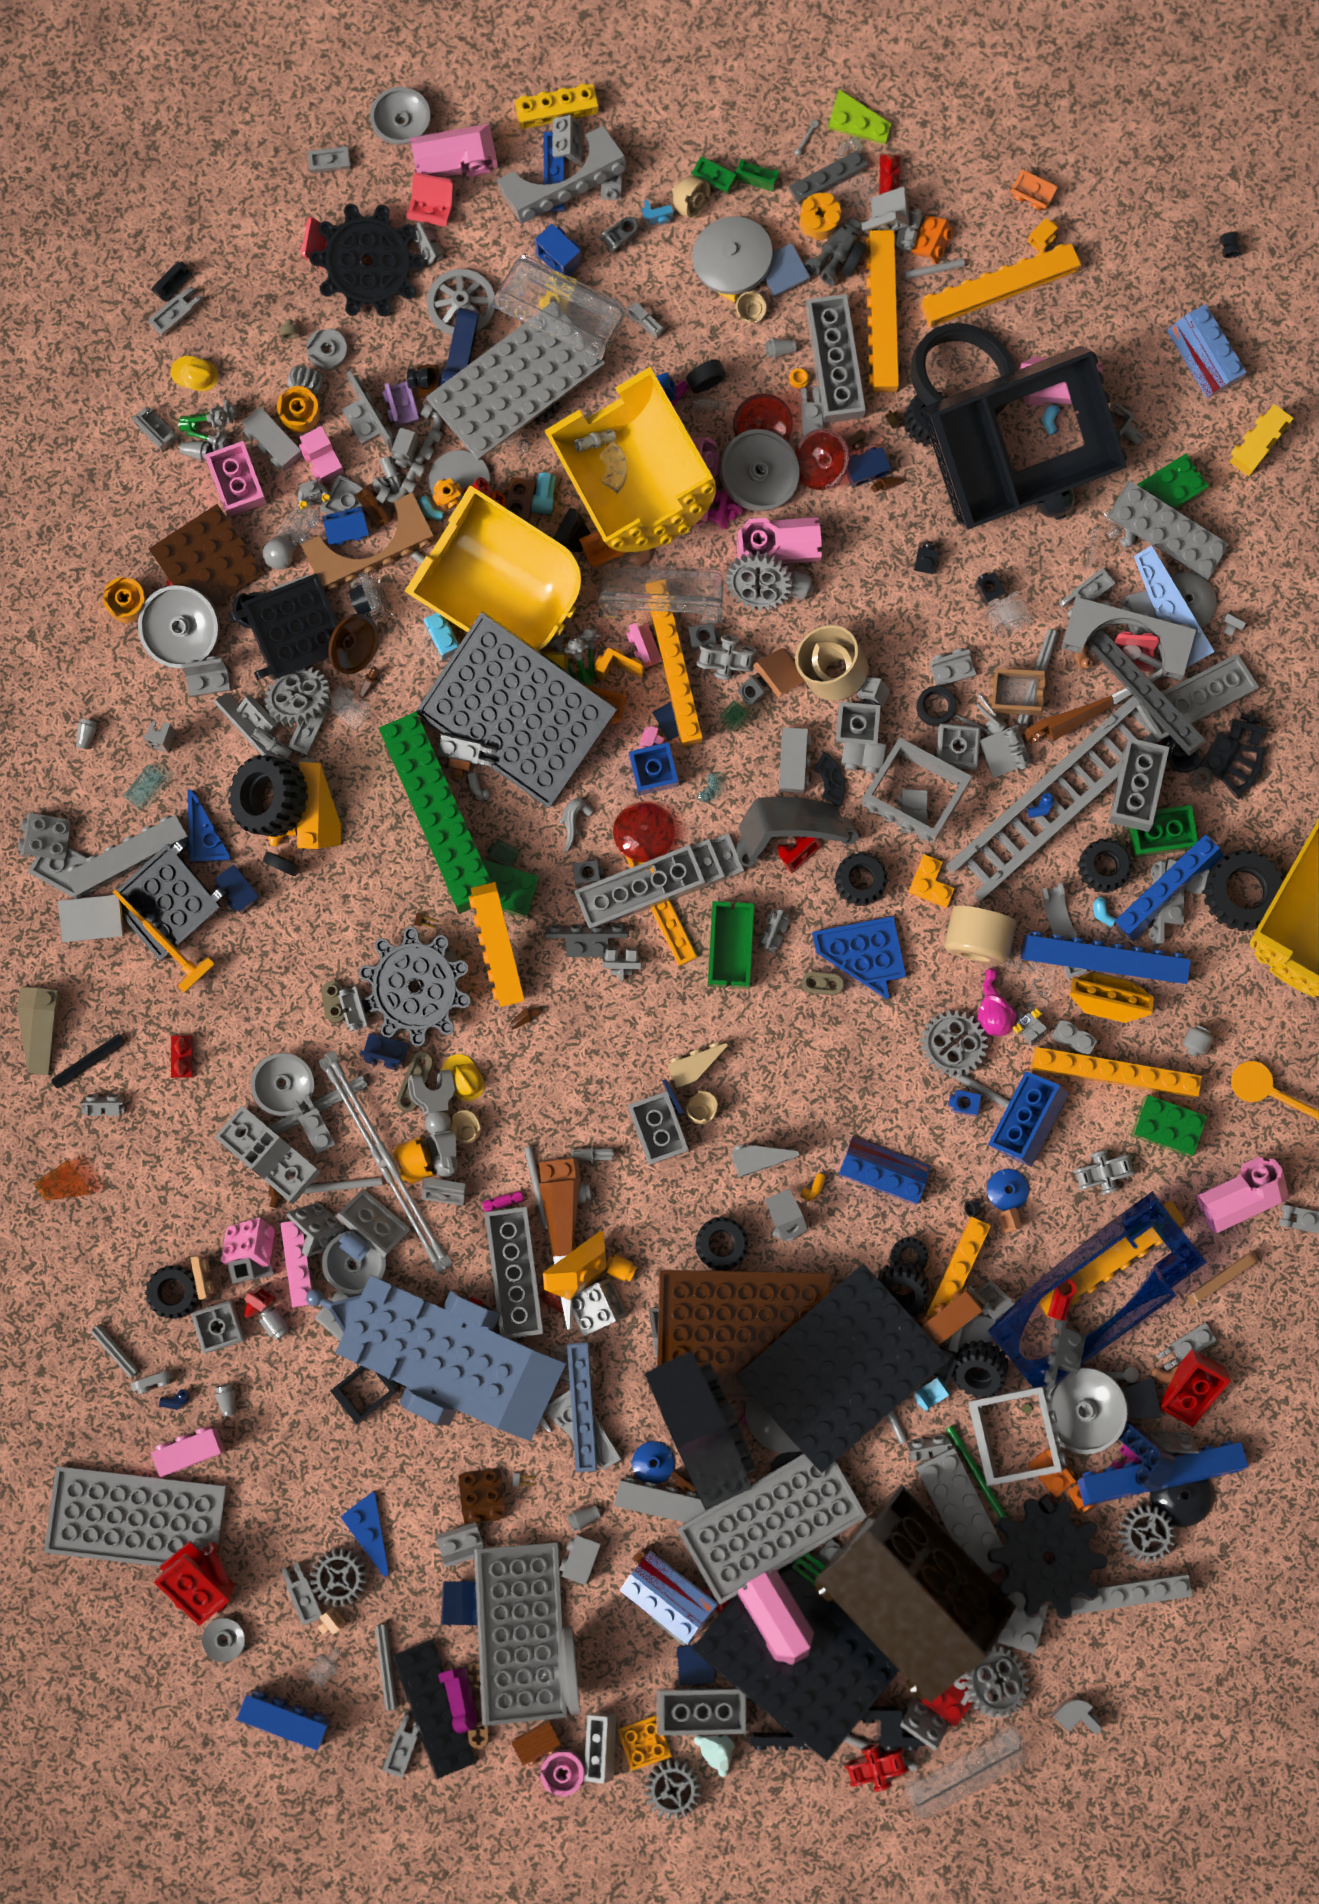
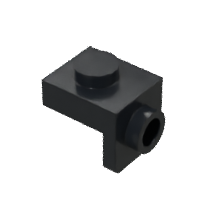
M932 541L919 542L914 571L934 574L939 553V546L935 545L936 543Z

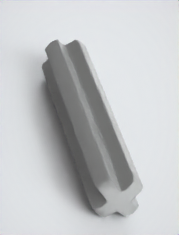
M96 1325L91 1330V1334L129 1377L137 1374L139 1370L102 1326Z

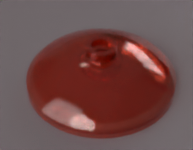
M768 393L755 394L745 399L737 408L733 418V433L735 437L748 430L762 429L776 433L787 442L793 427L792 414L787 404L779 397ZM762 418V423L757 425L756 421Z
M816 429L809 432L801 439L795 450L799 464V480L811 489L828 490L835 487L843 480L849 469L850 451L847 442L839 433L833 430ZM830 458V463L827 465L826 461Z
M639 802L626 807L617 816L613 827V838L617 848L624 856L637 862H647L665 855L669 851L675 838V826L671 816L662 807L649 802ZM642 825H646L648 828L646 830H642L640 827Z

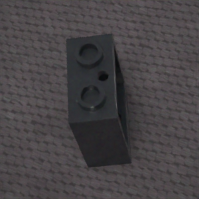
M362 1365L330 1390L356 1424H359L398 1392L395 1388L398 1385L394 1380L387 1379V1377L375 1372L389 1389V1392L361 1414L342 1389L367 1369Z

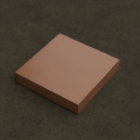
M783 648L764 657L753 665L778 698L805 682L798 672L795 663Z

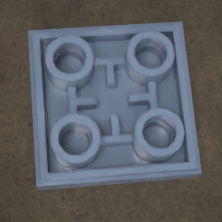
M792 243L773 252L772 266L765 277V281L774 297L810 280V276Z

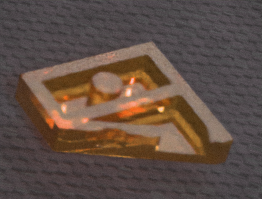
M69 1159L33 1183L45 1201L92 1194Z

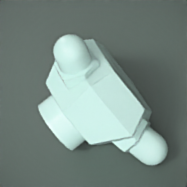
M726 1735L722 1737L696 1736L694 1742L701 1747V1754L709 1765L718 1769L721 1777L727 1776L732 1759V1750L735 1749L732 1740Z

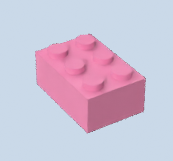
M244 441L205 454L228 517L267 504Z
M206 1426L196 1430L197 1435L191 1436V1434H186L176 1438L177 1443L171 1444V1442H166L156 1446V1451L151 1454L159 1476H167L226 1452L218 1429H211V1426Z

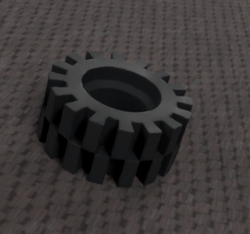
M906 1237L893 1245L890 1252L891 1262L899 1263V1260H902V1252L906 1248H912L918 1256L913 1266L919 1265L921 1267L920 1271H922L927 1266L929 1251L921 1240L914 1237Z

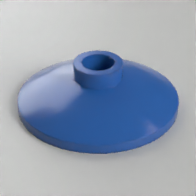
M1000 1170L993 1174L988 1181L987 1196L990 1202L1000 1210L1018 1209L1025 1203L1028 1197L1029 1188L1027 1181L1023 1175L1015 1170ZM1006 1186L1012 1187L1010 1194L1005 1192Z
M654 1441L647 1442L635 1451L632 1458V1468L635 1475L642 1482L660 1484L670 1477L674 1469V1457L666 1445ZM651 1459L657 1460L656 1467L649 1465Z

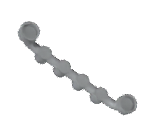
M428 401L420 415L428 418L430 415L434 419V424L398 493L390 494V488L382 486L376 497L377 501L381 503L385 500L393 503L407 493L413 492L416 483L413 482L414 478L421 476L425 469V466L422 465L424 459H430L434 451L431 448L433 442L438 443L443 434L439 431L442 426V417Z

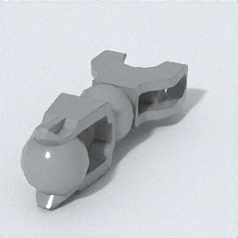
M448 1069L440 1071L437 1075V1088L435 1090H429L425 1087L420 1075H410L408 1078L410 1099L421 1107L423 1115H427L425 1127L430 1133L427 1138V1146L433 1161L432 1167L434 1172L440 1177L453 1176L458 1169L459 1161L456 1157L455 1133L452 1130L449 1131L451 1119L445 1112L449 1110L448 1101L455 1091L452 1073Z

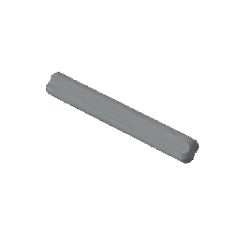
M378 1624L375 1630L385 1709L391 1711L397 1709L388 1628L387 1624Z

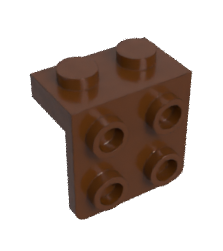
M500 1469L468 1472L459 1475L461 1509L465 1524L488 1520L498 1521L502 1518H507Z

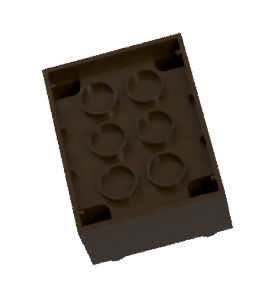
M903 1484L890 1493L875 1511L849 1533L815 1581L819 1594L828 1601L835 1600L907 1677L906 1683L911 1693L920 1700L927 1699L930 1703L963 1675L972 1672L988 1658L1017 1607L1008 1597L1001 1596L998 1593L997 1585Z

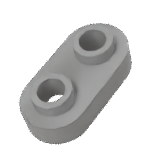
M168 1370L131 1383L132 1391H137L139 1395L151 1391L150 1386L158 1384V1387H163L171 1384L170 1379L174 1378L172 1371Z

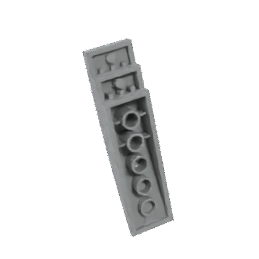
M727 833L715 839H707L695 845H688L577 889L574 893L589 929L726 880L743 873L744 869L739 862L730 835Z

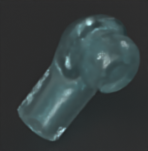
M716 774L706 775L707 787L697 794V799L700 802H710L717 795Z

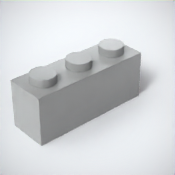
M261 407L257 408L242 421L244 434L250 440L252 438L255 439L258 443L256 445L263 454L268 453L271 457L270 462L277 469L281 467L285 472L303 456L296 444Z
M785 727L782 729L778 792L803 793L804 788H808L809 776L805 775V768H809L810 755H806L807 747L810 748L811 735H807L808 729Z
M594 1712L587 1715L584 1781L607 1783L614 1780L617 1714Z

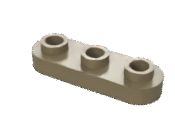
M418 1052L412 1057L396 1099L397 1107L402 1112L409 1113L417 1107L412 1100L409 1106L403 1104L406 1098L410 1099L408 1089L409 1076L413 1074L420 1075L424 1084L429 1076L433 1062L430 1055L425 1052ZM421 1059L426 1061V1065L423 1067L418 1065Z

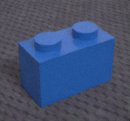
M362 506L322 516L329 545H342L347 540H361L369 535Z

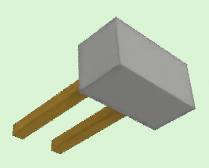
M513 1473L512 1486L519 1487V1484L535 1485L519 1482L520 1478L535 1479V1477L520 1476V1473Z

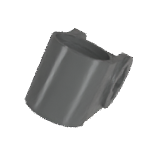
M625 217L601 234L600 240L605 241L609 246L611 254H616L637 237V221L633 217ZM626 226L634 227L630 232L624 230Z

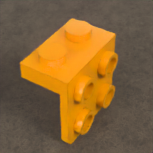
M607 648L603 656L599 655L594 665L596 666L594 669L596 671V678L604 681L612 664L640 678L644 675L642 662L634 657L629 659L617 648Z

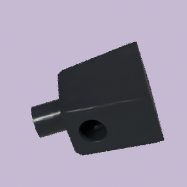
M1146 1378L1121 1387L1128 1402V1419L1161 1418L1154 1378Z

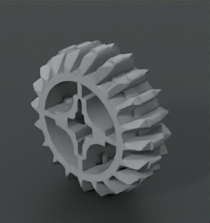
M1139 1505L1137 1506L1138 1513L1130 1509L1132 1517L1130 1518L1128 1515L1123 1516L1128 1521L1127 1524L1123 1522L1119 1524L1125 1527V1531H1118L1119 1535H1125V1538L1119 1539V1543H1127L1122 1548L1123 1551L1131 1549L1128 1556L1132 1558L1137 1554L1136 1561L1138 1562L1142 1560V1557H1144V1563H1149L1150 1557L1153 1562H1157V1555L1164 1559L1163 1551L1171 1552L1167 1545H1175V1542L1170 1541V1537H1176V1533H1170V1530L1174 1529L1175 1525H1168L1172 1518L1167 1517L1164 1519L1166 1515L1164 1510L1158 1515L1159 1507L1154 1506L1151 1511L1150 1505H1145V1511H1143L1142 1506ZM1150 1516L1144 1526H1134L1138 1519ZM1156 1519L1162 1525L1163 1536L1155 1531ZM1149 1529V1532L1157 1538H1146V1536L1143 1535V1533L1138 1532V1530L1148 1531ZM1131 1531L1139 1536V1548H1136L1132 1542ZM1152 1541L1161 1542L1156 1549L1145 1552L1146 1547Z
M333 1548V1556L328 1551H325L326 1559L321 1556L317 1558L321 1565L313 1564L312 1567L318 1571L310 1572V1576L316 1577L315 1580L310 1581V1584L318 1585V1587L313 1589L314 1593L319 1590L322 1592L318 1596L319 1600L326 1596L325 1604L328 1605L332 1599L333 1607H336L338 1600H340L342 1607L346 1606L345 1599H348L349 1603L352 1604L354 1603L352 1595L359 1599L361 1595L357 1590L365 1591L366 1588L360 1584L368 1582V1579L362 1578V1575L368 1574V1570L361 1571L360 1568L365 1565V1562H361L358 1565L356 1561L360 1559V1556L357 1555L354 1559L351 1558L353 1555L352 1550L348 1552V1555H345V1548H341L340 1554H338L336 1548ZM339 1559L347 1561L348 1564L342 1569H337L329 1562ZM324 1568L331 1578L326 1587H324L322 1582ZM352 1568H354L356 1572V1583L354 1587L351 1585V1582L348 1580L347 1577L349 1571ZM335 1572L337 1574L343 1573V1582H336L334 1580L336 1578ZM335 1586H341L347 1589L349 1593L335 1595L330 1591Z
M670 1759L667 1760V1767H664L663 1763L659 1762L661 1770L658 1771L653 1767L652 1772L655 1775L647 1774L646 1776L648 1780L652 1781L651 1783H644V1787L650 1788V1790L644 1792V1796H651L646 1803L648 1805L655 1803L651 1810L654 1812L660 1808L658 1813L660 1817L663 1816L664 1811L667 1812L666 1817L669 1820L671 1813H675L676 1820L679 1819L678 1812L681 1811L683 1816L686 1817L687 1812L685 1809L688 1808L693 1812L694 1807L691 1803L699 1804V1800L694 1797L702 1796L701 1791L695 1790L702 1787L700 1782L694 1783V1781L699 1779V1775L691 1776L694 1772L693 1767L689 1768L688 1771L685 1770L687 1762H684L682 1767H679L678 1759L675 1760V1766H671ZM669 1772L680 1773L686 1779L675 1781L671 1778ZM663 1776L666 1786L659 1793L655 1794V1785L658 1779ZM668 1780L674 1787L678 1786L676 1789L678 1799L672 1792H667L669 1791ZM691 1785L690 1795L683 1803L680 1793L686 1786ZM671 1798L677 1806H666L659 1800Z

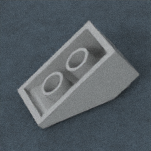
M746 1144L734 1147V1152H731L730 1157L739 1179L796 1159L800 1154L798 1151L753 1145L746 1147Z

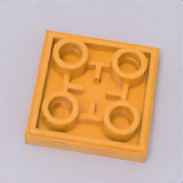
M656 1715L617 1728L631 1771L672 1757L666 1737L657 1734Z

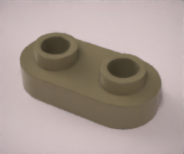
M809 972L804 975L801 982L804 991L810 994L835 996L843 989V980L836 974ZM814 980L816 982V985L814 987H810L808 985V981ZM830 982L836 983L835 989L829 987Z
M329 981L323 985L321 990L324 1012L329 1021L338 1023L345 1018L344 1013L346 1012V1009H342L338 997L340 995L339 991L343 989L339 983ZM330 988H335L336 992L335 994L330 995L328 994V990ZM338 1008L339 1013L332 1015V1009Z

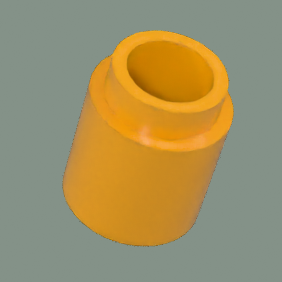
M614 1254L613 1257L609 1256L606 1261V1273L622 1281L627 1280L630 1282L637 1266L633 1265L632 1261Z

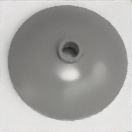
M394 87L382 92L375 99L370 110V121L374 132L385 142L394 145L410 144V138L423 136L430 124L431 116L427 101L419 92L407 87ZM400 120L405 121L403 124L398 123Z
M1180 572L1171 575L1184 600L1186 601L1185 596L1191 597L1192 601H1186L1200 627L1203 628L1210 622L1216 611L1217 600L1212 586L1206 579L1195 573Z
M276 1053L267 1056L259 1062L251 1077V1092L254 1100L263 1110L273 1115L287 1116L296 1113L292 1104L294 1100H297L301 1109H303L307 1105L304 1095L308 1094L311 1098L314 1090V1078L311 1069L305 1061L290 1053ZM280 1079L286 1080V1084L284 1086H280L278 1084V1081Z
M342 1233L331 1240L324 1251L322 1258L323 1272L327 1281L336 1290L350 1295L362 1294L370 1275L382 1279L385 1272L386 1259L372 1247H370L371 1249L361 1261L357 1258L353 1259L339 1247L341 1245L339 1239L344 1234ZM349 1262L355 1263L356 1266L354 1269H351L348 1266Z

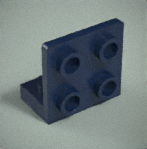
M369 1033L364 1051L360 1050V1056L364 1058L363 1060L366 1063L377 1065L378 1062L384 1063L383 1066L385 1068L397 1071L398 1067H404L410 1044Z
M443 1581L442 1625L478 1626L476 1581Z

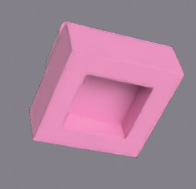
M653 726L646 727L638 747L646 748L663 744L664 738L656 735L658 728Z

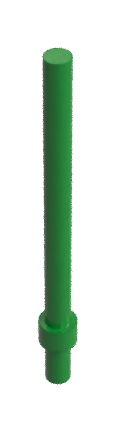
M954 1426L947 1427V1433L997 1514V1520L1004 1516L1011 1519L1008 1512L1005 1513L990 1486H987L984 1476Z

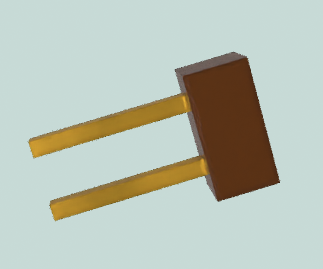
M416 913L414 921L415 926L420 927L421 924L424 926L436 928V926L421 923L422 918L437 922V920L423 917V914Z

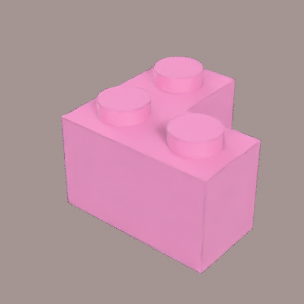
M322 426L300 437L302 444L299 447L305 461H310L313 465L311 472L315 479L320 478L323 484L344 473L343 467L334 453Z

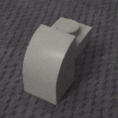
M251 1258L228 1263L232 1284L273 1276L271 1261L270 1265L266 1267H261Z
M1067 1699L1051 1713L1068 1731L1080 1720L1096 1735L1102 1730L1098 1725L1101 1721L1092 1712L1088 1714L1093 1706L1082 1699Z

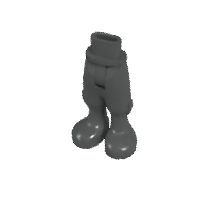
M850 218L847 223H843L828 241L823 243L822 252L817 257L806 260L804 264L806 270L812 275H818L828 257L834 255L830 263L821 272V279L829 286H835L838 282L837 268L839 264L847 261L848 255L860 237L862 224L853 218Z

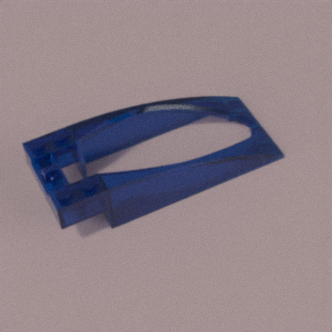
M1153 1191L1113 1219L1065 1257L1016 1301L988 1330L989 1334L1032 1387L1047 1384V1382H1044V1376L1047 1369L1049 1370L1050 1364H1047L1049 1355L1038 1359H1026L1019 1350L1022 1333L1041 1298L1124 1237H1126L1134 1249L1139 1248L1135 1239L1153 1227L1171 1250V1253L1154 1265L1139 1289L1116 1314L1086 1335L1080 1366L1177 1295L1173 1287L1207 1263L1203 1254L1192 1240L1189 1239ZM1058 1369L1054 1385L1070 1374V1372Z

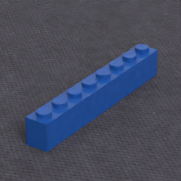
M1031 931L1030 935L1024 934L1020 958L1022 960L1182 984L1188 983L1191 959H1185V954L1173 953L1172 956H1165V951L1152 950V953H1145V948L1132 946V950H1125V945L1112 943V947H1105L1104 942L1092 940L1091 944L1083 943L1084 939L1071 937V941L1063 940L1064 936L1051 934V938H1045L1043 933Z
M1233 1441L1221 1443V1447L1214 1448L1213 1445L1201 1448L1202 1451H1199V1454L1182 1453L1181 1456L1175 1457L1173 1453L1175 1466L1161 1489L1245 1470L1249 1466L1242 1443L1234 1444ZM1135 1462L1122 1465L1123 1468L1117 1470L1115 1466L1105 1468L1103 1473L1096 1474L1095 1471L1084 1473L1083 1477L1077 1481L1084 1506L1151 1492L1152 1490L1135 1482V1474L1140 1467Z

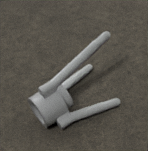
M980 693L978 697L991 714L979 703L976 706L989 719L985 724L988 728L957 714L954 715V718L972 727H980L981 731L988 736L1002 731L1007 725L1004 719L997 713L993 714L992 707L988 706V701Z

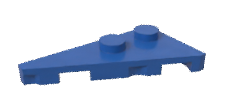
M187 790L189 843L191 844L189 847L190 862L231 861L229 853L195 792Z
M373 1491L340 1517L385 1577L389 1574L376 1494Z

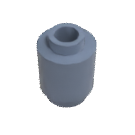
M353 1230L350 1233L346 1231L339 1239V1242H341L339 1247L353 1259L357 1258L359 1261L371 1249L367 1245L368 1242Z

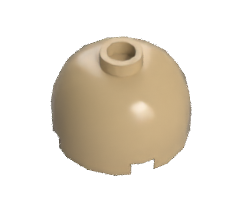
M694 176L681 180L674 186L672 191L675 209L688 218H697L707 205L702 203L706 196H710L709 183Z

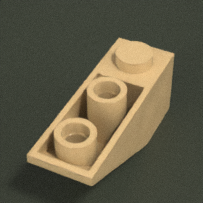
M716 1042L709 1045L710 1049L703 1052L702 1049H697L690 1052L691 1056L684 1059L682 1056L671 1059V1063L667 1067L676 1090L696 1083L728 1046L727 1043Z

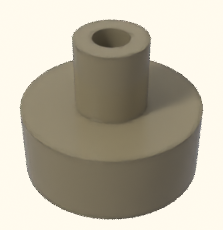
M286 319L285 325L279 327V337L282 339H297L300 337L299 327L293 325V320Z

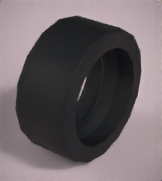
M713 359L700 364L690 371L686 376V381L692 392L701 393L719 384L726 377V371L720 360Z
M942 686L928 687L917 700V715L921 721L930 726L937 727L940 724H946L950 721L956 710L954 695L950 690ZM931 695H941L947 700L948 711L942 717L934 718L926 713L924 703Z

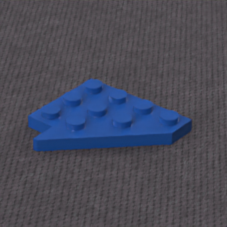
M893 916L812 932L816 954L884 999H889L886 981L906 978Z

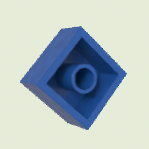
M551 223L535 239L536 255L554 272L570 276L581 266L580 246L574 240L570 241L561 227L558 226L556 228Z
M669 742L629 751V761L638 796L678 787L679 781Z

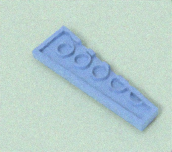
M1153 545L1135 555V561L1157 618H1166L1178 625L1182 623L1188 624L1193 629H1196L1186 668L1215 652Z

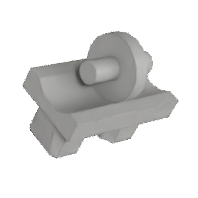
M616 947L606 948L605 957H602L603 968L611 969L610 975H618V981H623L624 975H631V969H641L637 948H626L625 957H618V948Z

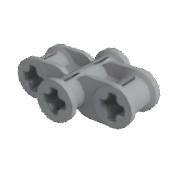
M722 635V645L700 644L701 653L696 663L697 666L704 669H717L714 676L719 679H732V670H754L753 659L754 655L757 654V649L752 646L737 645L739 638L736 636Z
M1108 1149L1090 1154V1158H1093L1095 1165L1073 1170L1080 1185L1078 1187L1079 1191L1101 1184L1103 1189L1102 1195L1120 1190L1116 1185V1179L1137 1174L1131 1164V1154L1108 1160Z

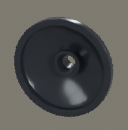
M1209 1479L1150 1492L1152 1507H1159L1158 1515L1161 1511H1166L1164 1519L1171 1517L1172 1520L1168 1524H1173L1177 1527H1188L1202 1521L1209 1513L1214 1499L1213 1487ZM1183 1491H1186L1188 1494L1186 1499L1181 1498Z

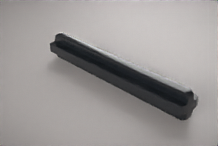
M120 1034L115 1035L51 1079L52 1084L57 1089L62 1087L124 1045V1038Z

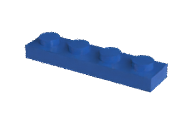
M543 132L544 185L564 181V157L555 158L552 155L553 132ZM564 203L546 212H564Z

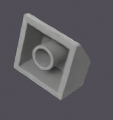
M839 702L836 742L877 746L881 705Z

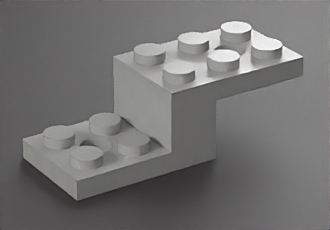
M243 1105L215 1136L219 1142L293 1205L321 1173ZM246 1129L245 1135L239 1138L241 1131ZM296 1172L295 1177L289 1180L290 1174Z

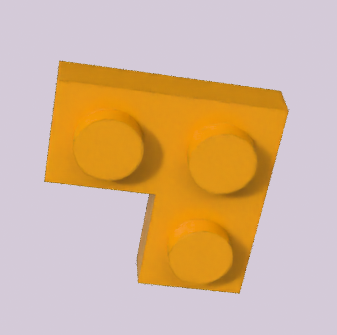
M923 854L908 893L947 908L955 888L935 881L942 861Z

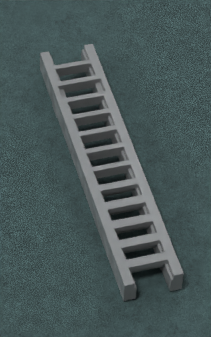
M1134 696L946 865V868L951 873H954L965 863L980 879L983 885L973 894L979 903L1118 778L1123 753L1106 736L1113 728L1116 727L1127 740L1128 738L1136 739L1121 723L1123 719L1131 714L1149 733L1142 741L1154 744L1157 742L1145 720L1136 709L1141 703ZM1100 740L1119 760L1111 769L1091 749ZM1085 754L1105 774L1096 783L1076 763ZM1070 767L1090 787L1082 796H1079L1062 778V775ZM1056 781L1075 802L1065 810L1054 799L1052 807L1060 816L1051 824L1044 816L1035 817L1034 820L1044 829L1035 837L1016 816L1024 809L1027 811L1028 808L1034 807L1031 803L1039 795L1049 793L1046 789ZM1009 823L1029 843L1021 851L1002 831ZM994 836L1014 856L1007 864L986 844ZM979 850L999 870L991 878L971 858Z

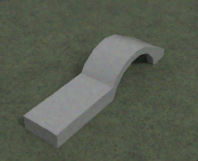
M1058 883V887L1049 890L1046 887L1041 888L1046 916L1053 935L1064 936L1063 940L1071 941V937L1078 938L1067 912L1063 884ZM1063 966L1066 978L1087 973V969Z

